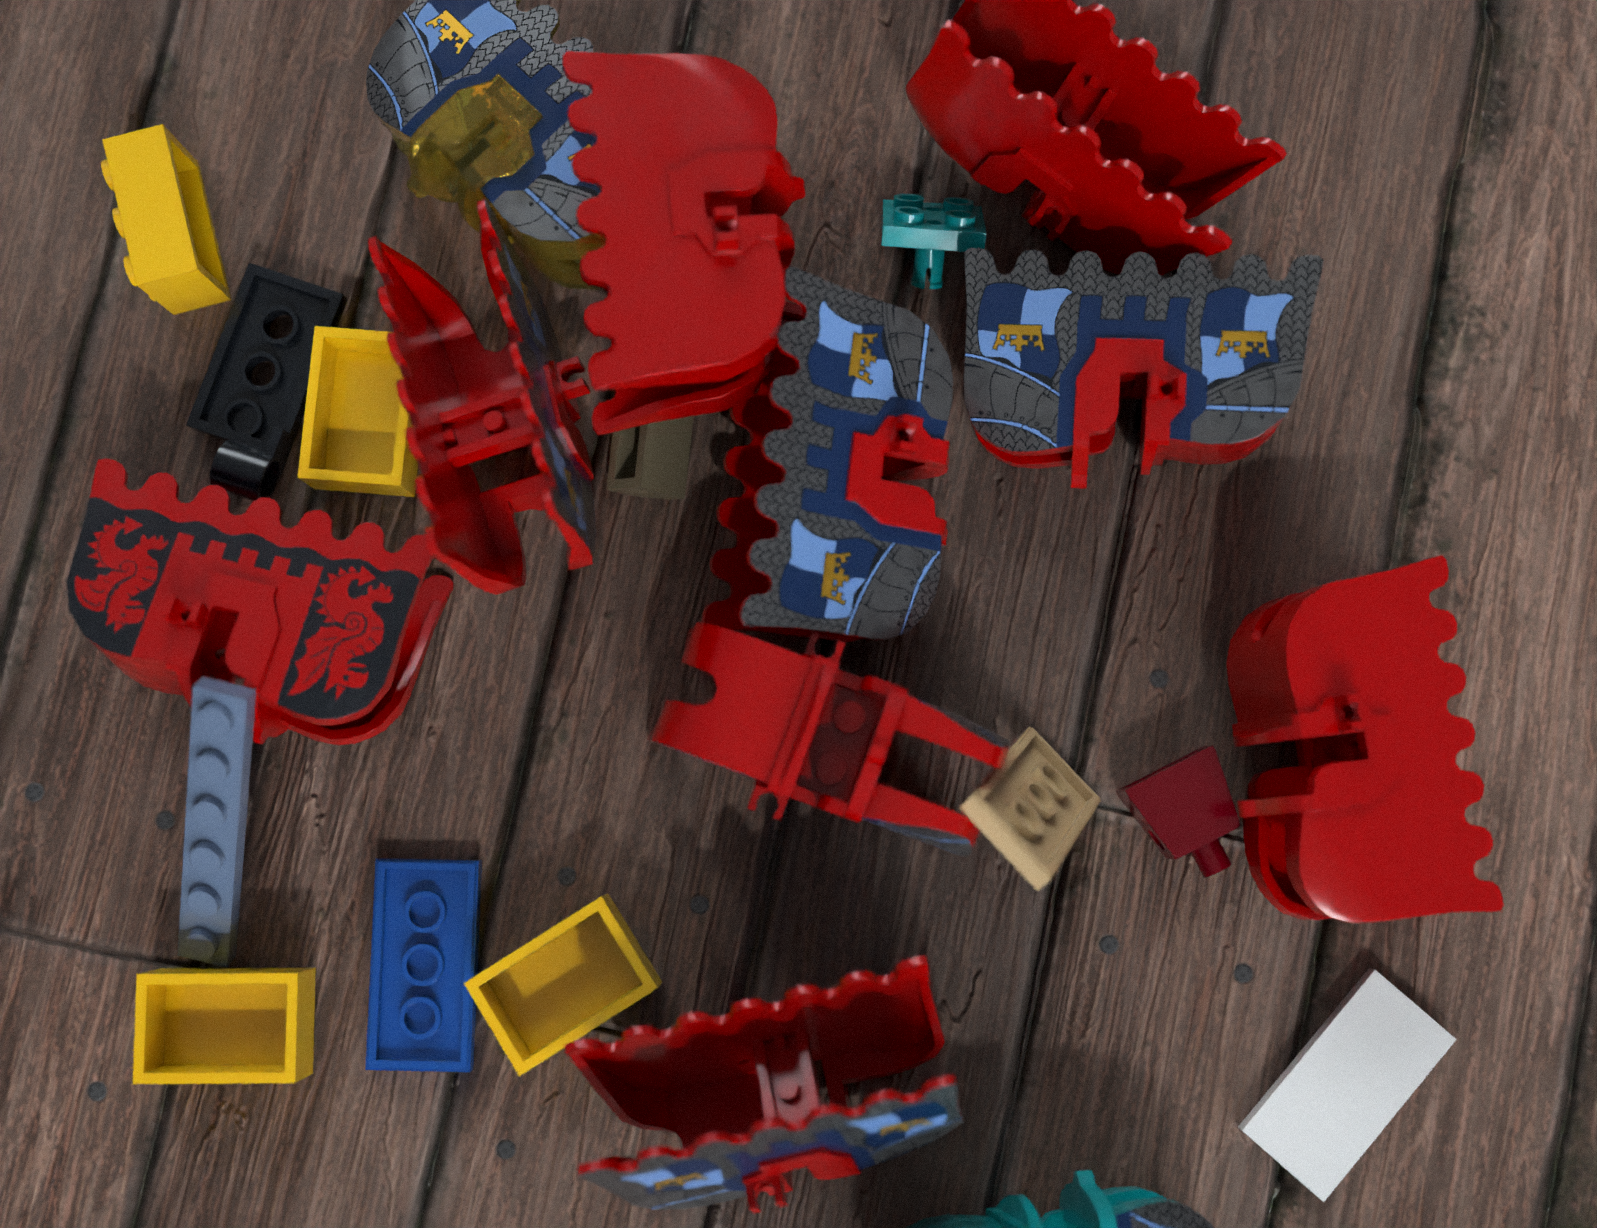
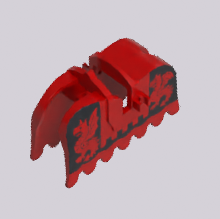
M107 458L97 461L87 512L66 581L70 614L84 636L124 674L144 687L163 693L183 695L190 708L192 707L193 686L202 676L235 684L237 677L244 680L242 686L256 689L252 742L261 745L266 742L269 736L278 737L285 733L287 729L318 742L333 745L356 744L385 731L402 714L413 691L434 629L454 587V582L449 577L443 575H432L423 582L427 569L434 557L429 552L425 535L410 537L400 551L390 553L385 550V535L381 527L373 522H364L355 527L349 538L337 540L333 538L334 523L328 513L322 510H311L303 515L296 526L286 528L281 525V508L275 500L269 497H260L251 503L245 513L233 515L230 513L231 498L227 491L219 485H208L199 491L194 500L189 503H182L178 500L179 485L175 478L168 473H156L148 478L142 488L130 490L127 488L128 473L121 463Z

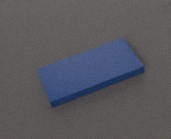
M376 858L365 1070L471 1072L474 1070L476 1003L464 983L478 974L482 860Z

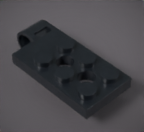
M252 263L248 264L186 423V426L195 431L225 440L212 462L210 471L211 485H219L228 493L251 501H255L260 497H272L305 414L314 326L338 327L348 301L342 293ZM284 315L292 317L293 328L288 336L282 339L270 337L269 327L275 318ZM265 361L272 362L275 366L274 378L266 385H254L251 375L255 366Z

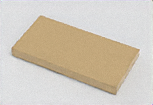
M1029 726L1008 748L1002 770L992 767L959 808L1027 881L1039 891L1052 880L1101 800L1033 727Z

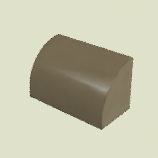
M694 416L654 422L613 432L606 490L646 498L685 499Z

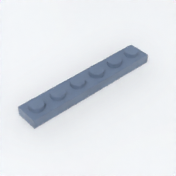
M202 676L193 686L177 956L228 968L236 957L256 689Z

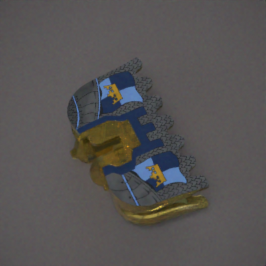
M415 0L390 26L375 47L366 76L367 98L373 112L380 122L392 132L397 146L408 159L411 177L407 182V188L417 198L430 195L439 201L458 202L462 219L478 233H480V217L477 201L486 199L511 244L514 242L533 267L547 279L568 289H601V287L590 286L582 281L579 267L582 257L589 251L602 248L606 240L599 234L585 232L579 227L576 220L577 207L584 200L597 197L601 193V188L596 184L580 181L575 177L572 170L573 156L579 150L592 147L597 140L592 134L577 132L573 129L567 117L569 106L575 100L588 97L592 93V89L587 85L573 83L566 77L562 58L566 51L595 52L591 42L584 37H574L563 44L554 43L552 40L560 27V18L556 10L549 5H539L528 12H521L518 10L521 0Z

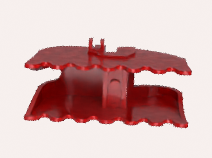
M965 0L952 20H947L941 28L930 53L908 81L905 91L912 108L931 137L948 156L970 174L973 180L981 186L984 184L995 192L1003 194L1012 192L1025 179L1029 180L1037 186V189L1022 215L1027 222L1038 229L1045 226L1050 230L1046 236L1053 241L1058 237L1076 253L1085 250L1096 253L1101 259L1102 268L1115 274L1122 272L1125 260L1132 253L1140 251L1150 254L1155 259L1157 272L1161 276L1177 269L1180 261L1187 254L1199 253L1207 257L1229 249L1232 240L1222 230L1211 225L1192 226L1184 219L1196 218L1282 161L1287 153L1281 145L1266 137L1255 139L1243 137L1238 130L1242 119L1234 108L1224 104L1212 107L1201 104L1197 98L1200 85L1195 77L1184 71H1176L1170 74L1161 72L1155 64L1158 57L1156 47L1144 38L1135 37L1128 41L1118 38L1113 31L1116 23L1115 16L1108 8L1101 4L1093 3L1087 7H1080L1073 0Z
M566 51L562 57L563 70L566 77L573 83L587 85L592 89V93L588 97L575 100L569 106L567 113L569 124L577 132L592 134L597 140L592 147L579 150L573 156L572 170L575 177L580 181L593 183L601 188V193L597 197L584 200L577 207L576 220L579 227L585 232L593 233L584 237L599 240L603 245L602 248L589 251L582 257L579 274L582 281L586 284L601 287L607 292V297L604 300L590 304L585 309L583 322L586 329L593 335L611 340V346L607 350L592 355L588 361L587 370L590 376V385L595 391L615 389L616 395L612 399L598 403L593 409L592 429L597 435H602L654 422L725 411L750 398L770 372L776 348L775 341L781 325L785 304L783 272L789 267L795 255L793 232L788 223L781 217L787 212L792 202L806 196L804 180L793 176L790 163L780 152L776 151L778 119L775 103L768 90L752 74L722 58L680 53L613 54Z
M1443 555L1392 570L1326 583L1310 588L1305 592L1289 594L1267 601L1244 617L1230 640L1226 662L1228 686L1238 723L1232 724L1234 747L1294 740L1299 766L1263 770L1254 774L1248 783V799L1237 800L1239 817L1243 818L1245 854L1251 876L1259 891L1283 914L1301 920L1318 921L1333 918L1348 923H1364L1456 912H1498L1503 908L1504 902L1500 888L1492 881L1480 880L1474 873L1475 863L1487 857L1492 851L1493 838L1485 827L1471 825L1465 818L1466 808L1482 798L1484 784L1479 775L1475 772L1460 769L1456 763L1458 752L1470 747L1474 742L1475 729L1468 719L1453 716L1447 708L1449 698L1461 693L1465 688L1466 675L1459 665L1444 662L1438 654L1439 646L1454 638L1458 625L1453 614L1448 610L1435 608L1429 600L1432 590L1444 586L1448 580V563Z

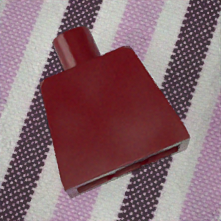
M1213 745L1200 747L1116 790L1120 800L1166 859L1176 860L1191 853L1204 878L1217 874L1232 865L1219 838L1240 827V821Z

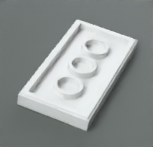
M1368 968L1238 1128L1324 1202L1457 1039L1377 970Z

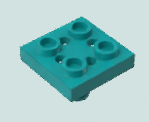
M906 193L894 195L893 200L883 199L881 246L915 248L913 276L911 278V285L914 287L925 289L926 270L930 268L929 289H939L943 286L942 276L945 251L965 252L970 248L985 249L987 233L982 207L973 206L974 202L970 199L948 197L944 199L943 203L923 202L924 198L922 196Z

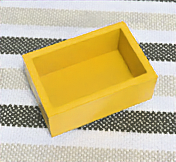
M164 124L102 139L107 159L101 161V168L107 185L115 192L118 207L112 209V216L117 231L126 240L129 255L124 256L123 262L131 284L135 287L138 286L149 295L153 302L157 301L173 315L230 301L231 296L199 162Z
M314 326L297 475L298 479L313 489L415 497V479L417 477L418 462L411 453L405 432L406 428L412 426V422L399 399L396 389V381L403 378L389 350L387 343V334L389 332Z
M608 893L466 981L464 985L520 1077L565 1048L564 1045L578 1040L656 990L662 984V980Z
M316 967L159 968L136 974L132 1084L296 1083L313 1074Z

